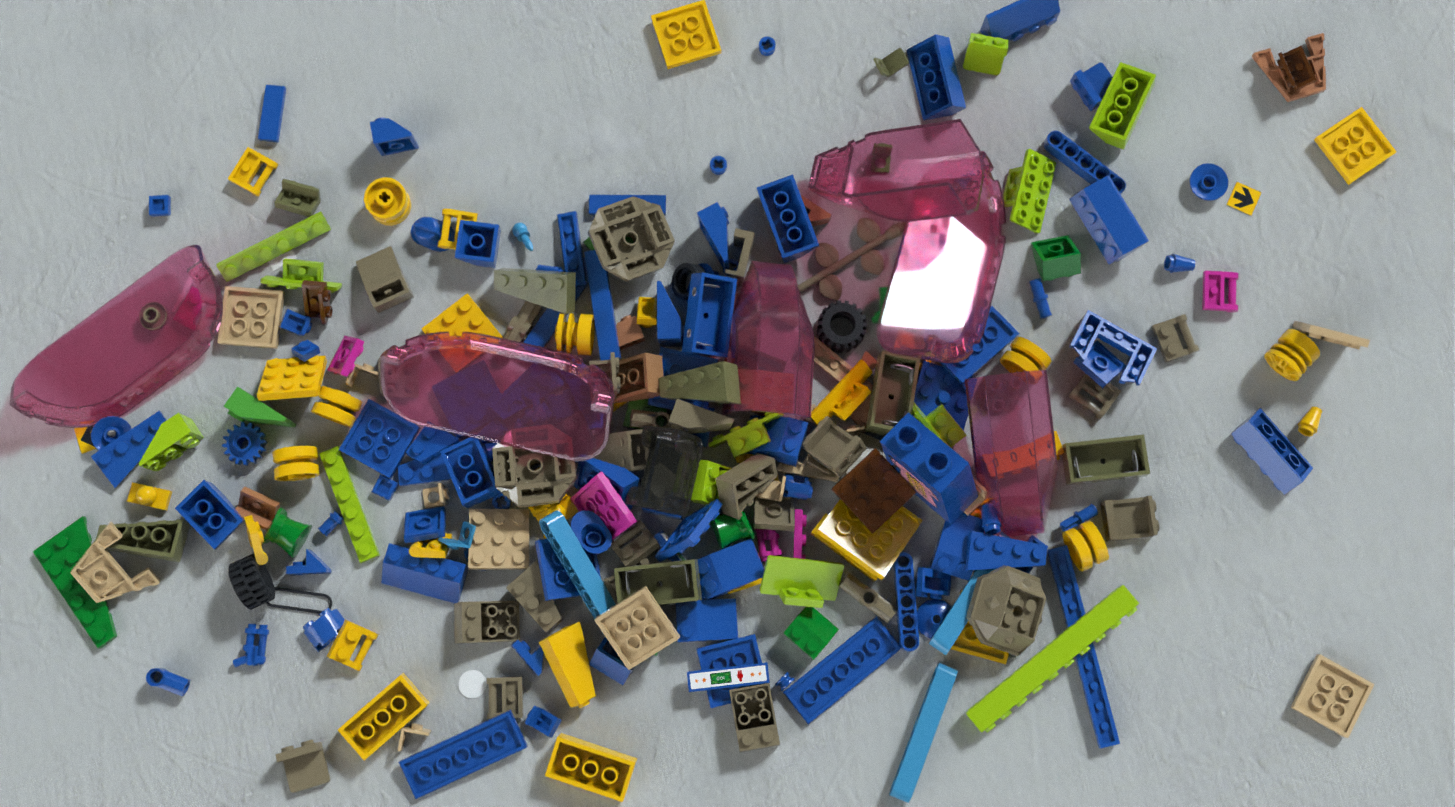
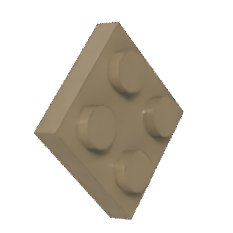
M783 496L781 502L754 498V529L794 531V498Z

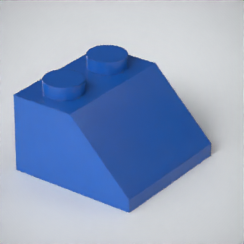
M381 117L370 122L373 143L381 156L419 149L413 134L393 120Z
M460 220L455 258L476 266L496 268L501 234L500 226L498 224Z
M606 637L596 649L589 663L590 666L621 685L625 684L635 668L627 669Z

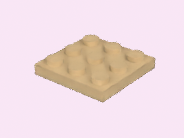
M225 286L217 343L220 345L278 349L279 326L282 319L285 292L281 290Z
M1294 321L1292 327L1298 329V331L1306 336L1360 350L1361 346L1368 348L1370 342L1368 339L1299 321Z
M469 509V523L475 525L476 529L471 547L468 548V570L527 569L529 567V509Z
M646 586L594 619L628 670L680 638V635Z
M1317 654L1290 708L1340 736L1349 738L1375 684L1321 654Z

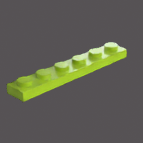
M320 211L217 263L216 266L226 282L330 231L331 227Z
M336 446L319 454L359 562L364 563L380 556L342 452L339 450L340 447Z

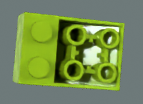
M178 412L160 425L139 465L152 471H160L166 467V463L170 460L180 458L185 450L199 445L200 440L204 437L191 418Z
M689 459L683 499L704 505L716 499L719 500L715 478L732 468L708 460Z

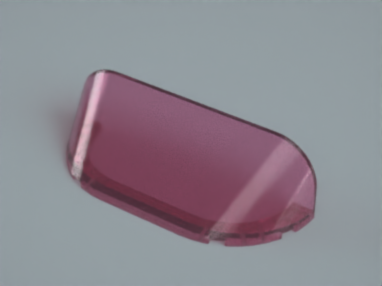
M984 151L960 154L943 159L924 174L916 187L877 324L878 341L890 353L941 363H958L973 353V345L978 344L983 336L1006 242V237L1001 235V225L1006 224L1003 194L999 180L993 179L991 171H993L994 167Z
M190 245L173 253L38 353L14 380L11 387L10 405L23 415L31 419L34 417L43 420L47 425L66 428L91 427L104 417H120L195 363L209 349L215 334H218L223 315L221 290L202 248L199 245ZM154 307L160 312V319L156 323H149L144 320L143 313L147 308ZM150 310L148 312V320H153L156 317V311Z
M449 332L423 334L406 339L405 345L400 347L393 345L380 355L381 387L384 397L398 415L414 424L573 461H584L596 457L604 450L608 443L615 401L614 386L611 379L602 369L595 364L590 366L584 364L583 358L473 332H462V336H450Z

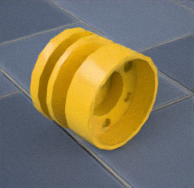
M560 312L555 328L557 353L563 354L566 345L567 354H571L573 346H576L578 355H592L595 333L594 315L581 314L578 322H575L574 314L570 313L567 322L566 314Z
M1287 329L1278 339V344L1272 345L1271 349L1265 353V359L1270 367L1291 381L1299 380L1302 374L1307 371V366H1311L1320 356L1318 346L1308 336L1295 329Z

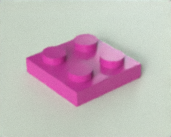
M344 335L327 371L344 377L351 374L355 367L354 362L356 358L363 352L364 341Z

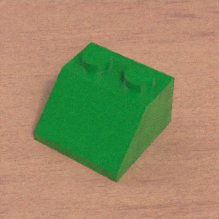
M1069 235L1031 242L1037 271L1043 281H1052L1056 278L1081 274V253Z
M805 607L783 634L814 660L839 629L814 607Z

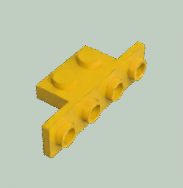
M861 359L809 414L816 425L826 416L831 418L833 415H836L846 420L871 393L868 387L862 385L872 374V370L864 360Z

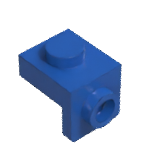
M286 309L279 327L299 336H304L305 333L308 334L311 330V317Z
M533 706L527 715L525 724L552 738L562 720L543 708Z

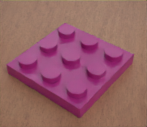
M603 472L593 477L570 498L579 512L583 510L591 511L600 517L609 529L612 541L637 522L633 513L628 509Z

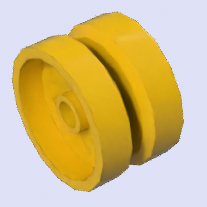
M387 177L379 178L370 183L365 190V206L377 222L393 226L400 224L408 217L412 203L410 196L399 181Z
M1016 337L1010 345L1011 351L1007 350L1000 358V363L1016 378L1025 383L1035 385L1041 377L1040 371H1045L1052 362L1051 358L1035 343L1023 337Z
M321 386L319 398L328 402V404L315 402L311 412L335 423L352 428L356 418L354 415L346 412V410L358 412L363 402L338 389Z
M291 446L276 449L272 452L273 462L280 465L274 469V479L277 481H299L315 478L320 475L319 465L313 463L318 458L317 447Z
M1090 520L1078 525V530L1071 528L1062 532L1063 542L1065 546H1068L1070 558L1081 572L1092 568L1093 562L1100 564L1109 560L1105 541L1097 527Z

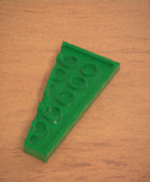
M82 516L35 549L33 553L97 648L101 649L117 637L112 614L109 612L107 605L108 600L96 603L71 574V570L91 546L92 541L91 535L88 533L86 517Z

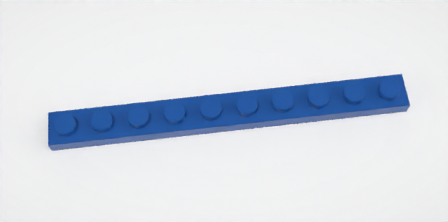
M1066 545L1047 550V555L1065 623L1068 628L1085 614L1068 546ZM1092 642L1088 645L1090 649L1082 656L1077 654L1075 660L1098 747L1101 749L1118 745L1120 741L1095 647Z

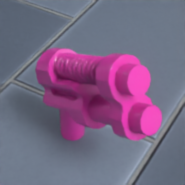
M754 529L757 534L758 555L761 558V562H766L769 555H782V551L779 550L778 539L780 537L775 530ZM770 540L771 551H766L765 541Z

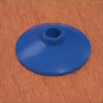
M1205 163L1193 170L1189 183L1192 192L1202 200L1213 201L1222 197L1227 191L1228 177L1225 171L1218 165ZM1204 182H1208L1210 187L1205 186Z
M104 417L93 426L91 440L95 448L101 450L132 428L121 417ZM110 430L116 432L113 436L108 435Z
M939 599L924 602L917 610L918 630L925 637L931 639L950 611L951 606ZM935 615H938L940 617V621L938 623H935L933 621V617Z

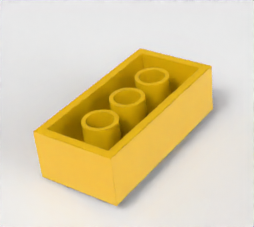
M403 672L344 723L338 731L365 761L430 702Z
M560 733L557 736L545 776L623 802L638 758Z

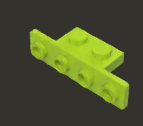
M285 258L283 260V277L266 275L260 279V283L267 284V287L282 285L286 286L287 289H297L298 287L302 288L303 280L327 282L323 281L324 262ZM327 282L328 290L331 293H335L342 287V283Z
M771 410L765 413V417L760 420L758 418L749 420L747 422L748 425L745 427L737 426L730 429V433L725 436L720 434L713 437V441L708 443V445L715 448L728 442L734 458L739 457L771 442L764 425L784 415L780 411Z

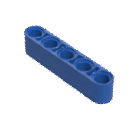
M1051 131L1044 141V149L1089 184L1100 180L1096 177L1097 173L1101 174L1103 178L1109 175L1115 186L1119 188V193L1122 194L1124 192L1126 183L1120 176L1063 133ZM1050 139L1056 140L1058 144H1052L1050 142ZM1065 151H1071L1073 156H1068ZM1080 162L1087 163L1088 168L1082 167Z
M901 552L893 564L899 645L902 647V650L910 652L916 650L919 646L914 569L911 555ZM902 556L907 559L908 565L906 567L899 566V557ZM902 576L909 579L908 587L900 585L899 579ZM904 596L911 600V605L908 608L901 604V599ZM906 616L912 619L913 623L910 628H906L902 623L903 618ZM906 637H911L914 640L912 648H907L904 645Z

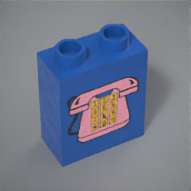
M909 412L880 441L887 461L915 490V495L950 525L978 498L970 464Z

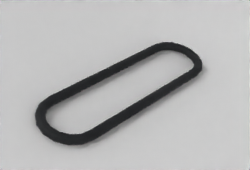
M275 587V590L326 597L329 600L328 608L331 609L332 600L326 594ZM266 603L268 606L319 614L322 612L320 610Z

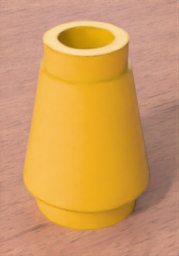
M1312 406L1298 423V431L1302 435L1311 437L1317 433L1322 410Z

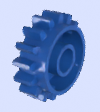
M241 422V427L234 424L233 431L227 430L229 436H223V439L227 440V443L222 444V447L227 448L224 454L230 455L229 460L235 461V464L241 465L242 462L245 466H249V462L256 464V459H262L263 456L261 454L267 451L264 447L268 444V441L263 439L266 434L260 433L261 428L258 426L254 428L252 423H249L247 426L246 423ZM248 440V446L243 449L242 443Z

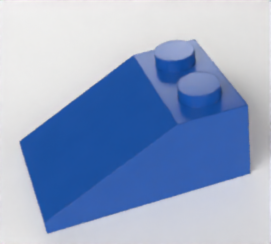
M718 202L697 212L701 231L725 271V269L729 270L728 225L730 223L724 206L720 207Z
M657 281V339L660 347L683 346L685 325H682L681 318L662 282Z
M751 415L749 420L754 418L760 420L765 416ZM780 417L765 424L764 426L771 442L747 453L752 455L760 453L775 458L777 462L796 467L802 450V443L807 434L808 422L790 417Z
M477 435L440 451L461 504L467 509L501 494L495 487L494 468Z
M581 455L579 457L576 472L577 479L574 482V487L580 490L593 477L603 472L628 509L631 510L640 478L624 467Z
M203 480L175 507L185 520L215 550L245 521L226 496L213 483Z
M963 512L952 525L944 521L930 562V568L969 581L973 572L965 571L969 532L984 533L982 530V518L966 515Z
M752 539L698 559L700 585L706 600L714 599L761 579L764 573V567Z
M736 598L675 603L677 632L680 635L678 643L738 638Z

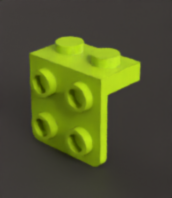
M971 33L963 68L969 71L999 75L1004 56L1007 55L1008 40Z

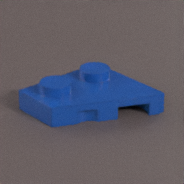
M428 421L405 453L419 463L425 464L434 456H439L441 454L440 451L459 443L460 440Z

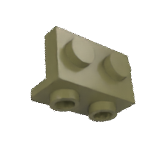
M283 179L281 182L282 190L274 202L275 207L306 217L312 216L321 202L319 189Z

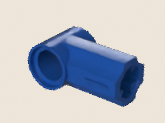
M153 668L146 674V681L149 685L162 688L180 696H184L190 686V679L169 672L165 668ZM157 672H160L162 675L159 683L154 678Z

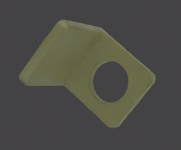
M898 48L883 59L876 57L873 59L880 74L886 77L892 76L909 64L902 48Z

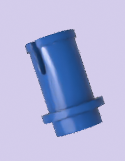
M336 511L330 513V517L318 527L319 531L325 536H328L338 524H342L343 517Z

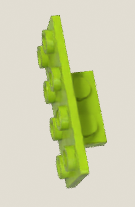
M1026 149L1022 167L1009 169L1001 205L1012 207L1011 222L1037 234L1041 232L1056 162L1032 149Z
M914 402L912 407L913 417L924 424L925 427L952 448L967 436L942 404L925 416Z
M769 555L767 556L759 591L761 594L779 595L785 605L823 608L824 600H836L844 565L837 562Z

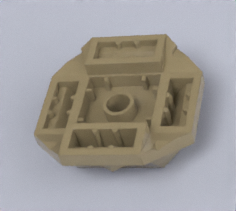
M634 196L599 208L588 231L602 268L626 282L661 270L675 242L660 205ZM625 237H631L634 243H628Z
M553 425L512 429L492 448L495 487L519 508L560 503L577 479L573 440ZM534 464L541 465L538 470H531Z
M1005 565L977 578L966 618L970 625L973 626L981 644L1018 656L1035 641L1038 627L1042 622V613L1046 601L1040 578Z

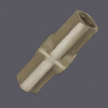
M525 301L518 315L514 316L510 321L507 333L497 349L513 358L522 341L530 334L533 327L532 324L542 307Z
M632 409L630 427L670 431L667 426L671 414ZM659 416L665 420L663 427L656 423V418Z
M850 573L840 582L838 586L840 589L886 623L896 613L897 608ZM866 592L872 595L870 603H866L863 599Z

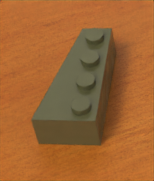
M512 268L494 270V290L564 314L575 312L576 273Z
M722 361L659 378L661 398L694 402L741 404L738 366L736 364Z
M176 519L175 521L161 520L148 523L114 524L123 536L107 547L108 551L181 562L190 524L186 520ZM107 525L99 526L96 538Z

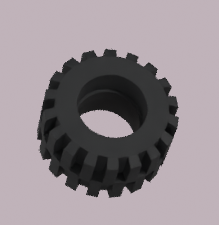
M839 300L835 304L833 302L830 303L820 313L817 323V335L819 334V340L823 341L833 352L835 350H838V353H843L845 350L849 352L852 348H857L864 338L867 328L866 316L862 314L863 310L861 308H856L857 305L855 303L851 305L849 301L845 300V303H841V300ZM839 317L848 319L853 325L852 333L847 336L836 335L831 330V321Z
M254 554L248 555L229 565V578L232 587L245 607L252 610L275 599V587L265 565L257 564Z

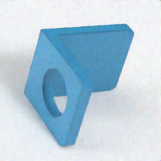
M464 521L458 540L439 537L438 541L454 550H459L460 547L470 548L476 526ZM469 528V536L466 539L465 531Z

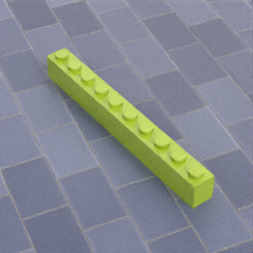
M1120 585L965 712L981 733L984 730L988 733L996 726L995 721L999 718L1004 720L1012 713L1010 711L1011 708L1015 705L1020 707L1028 700L1026 698L1031 692L1035 694L1041 690L1044 681L1047 679L1051 681L1058 676L1059 673L1057 671L1064 666L1065 669L1075 661L1073 658L1077 654L1081 656L1090 649L1088 645L1094 640L1096 643L1106 636L1105 631L1109 628L1114 630L1122 623L1120 619L1125 615L1130 617L1138 610L1136 606L1140 603L1124 585Z

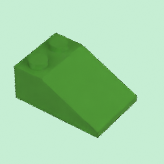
M238 386L224 405L225 408L229 409L228 414L241 422L247 420L255 424L294 428L297 425Z

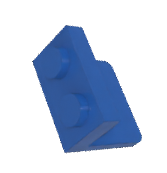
M1100 62L1084 72L1081 69L1075 72L1070 83L1081 97L1083 103L1092 112L1099 107L1113 77L1105 65Z

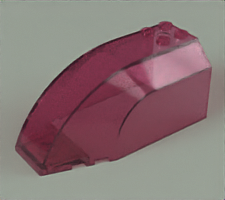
M956 119L870 132L865 134V138L856 142L853 139L844 147H834L815 155L808 188L831 202L888 220L913 222L965 216L979 209L984 173L979 147L962 120Z
M752 261L734 304L728 357H726V362L736 364L738 367L741 404L723 403L722 415H727L734 411H759L794 414L797 420L810 418L815 354L814 332L794 270L788 264Z
M1047 370L1024 371L965 379L976 478L987 490L988 504H992L1002 525L1000 528L1001 532L1009 537L1044 533L1058 472Z

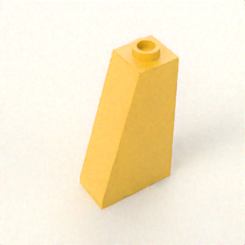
M576 622L539 641L570 708L575 706L582 708L590 704L589 700L596 696L580 622Z

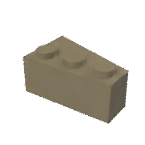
M756 453L715 478L719 500L723 504L721 506L722 514L738 520L742 517L741 512L747 506H751L754 503L753 499L759 492L763 493L778 476L775 458Z
M538 561L532 563L506 587L546 633H550L563 621L556 601H545Z

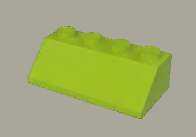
M1120 62L1089 129L1105 143L1124 150L1155 85L1156 74Z

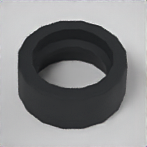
M683 263L675 269L671 282L675 296L679 299L688 300L689 292L686 290V278L691 271L692 273H706L703 267L697 264Z

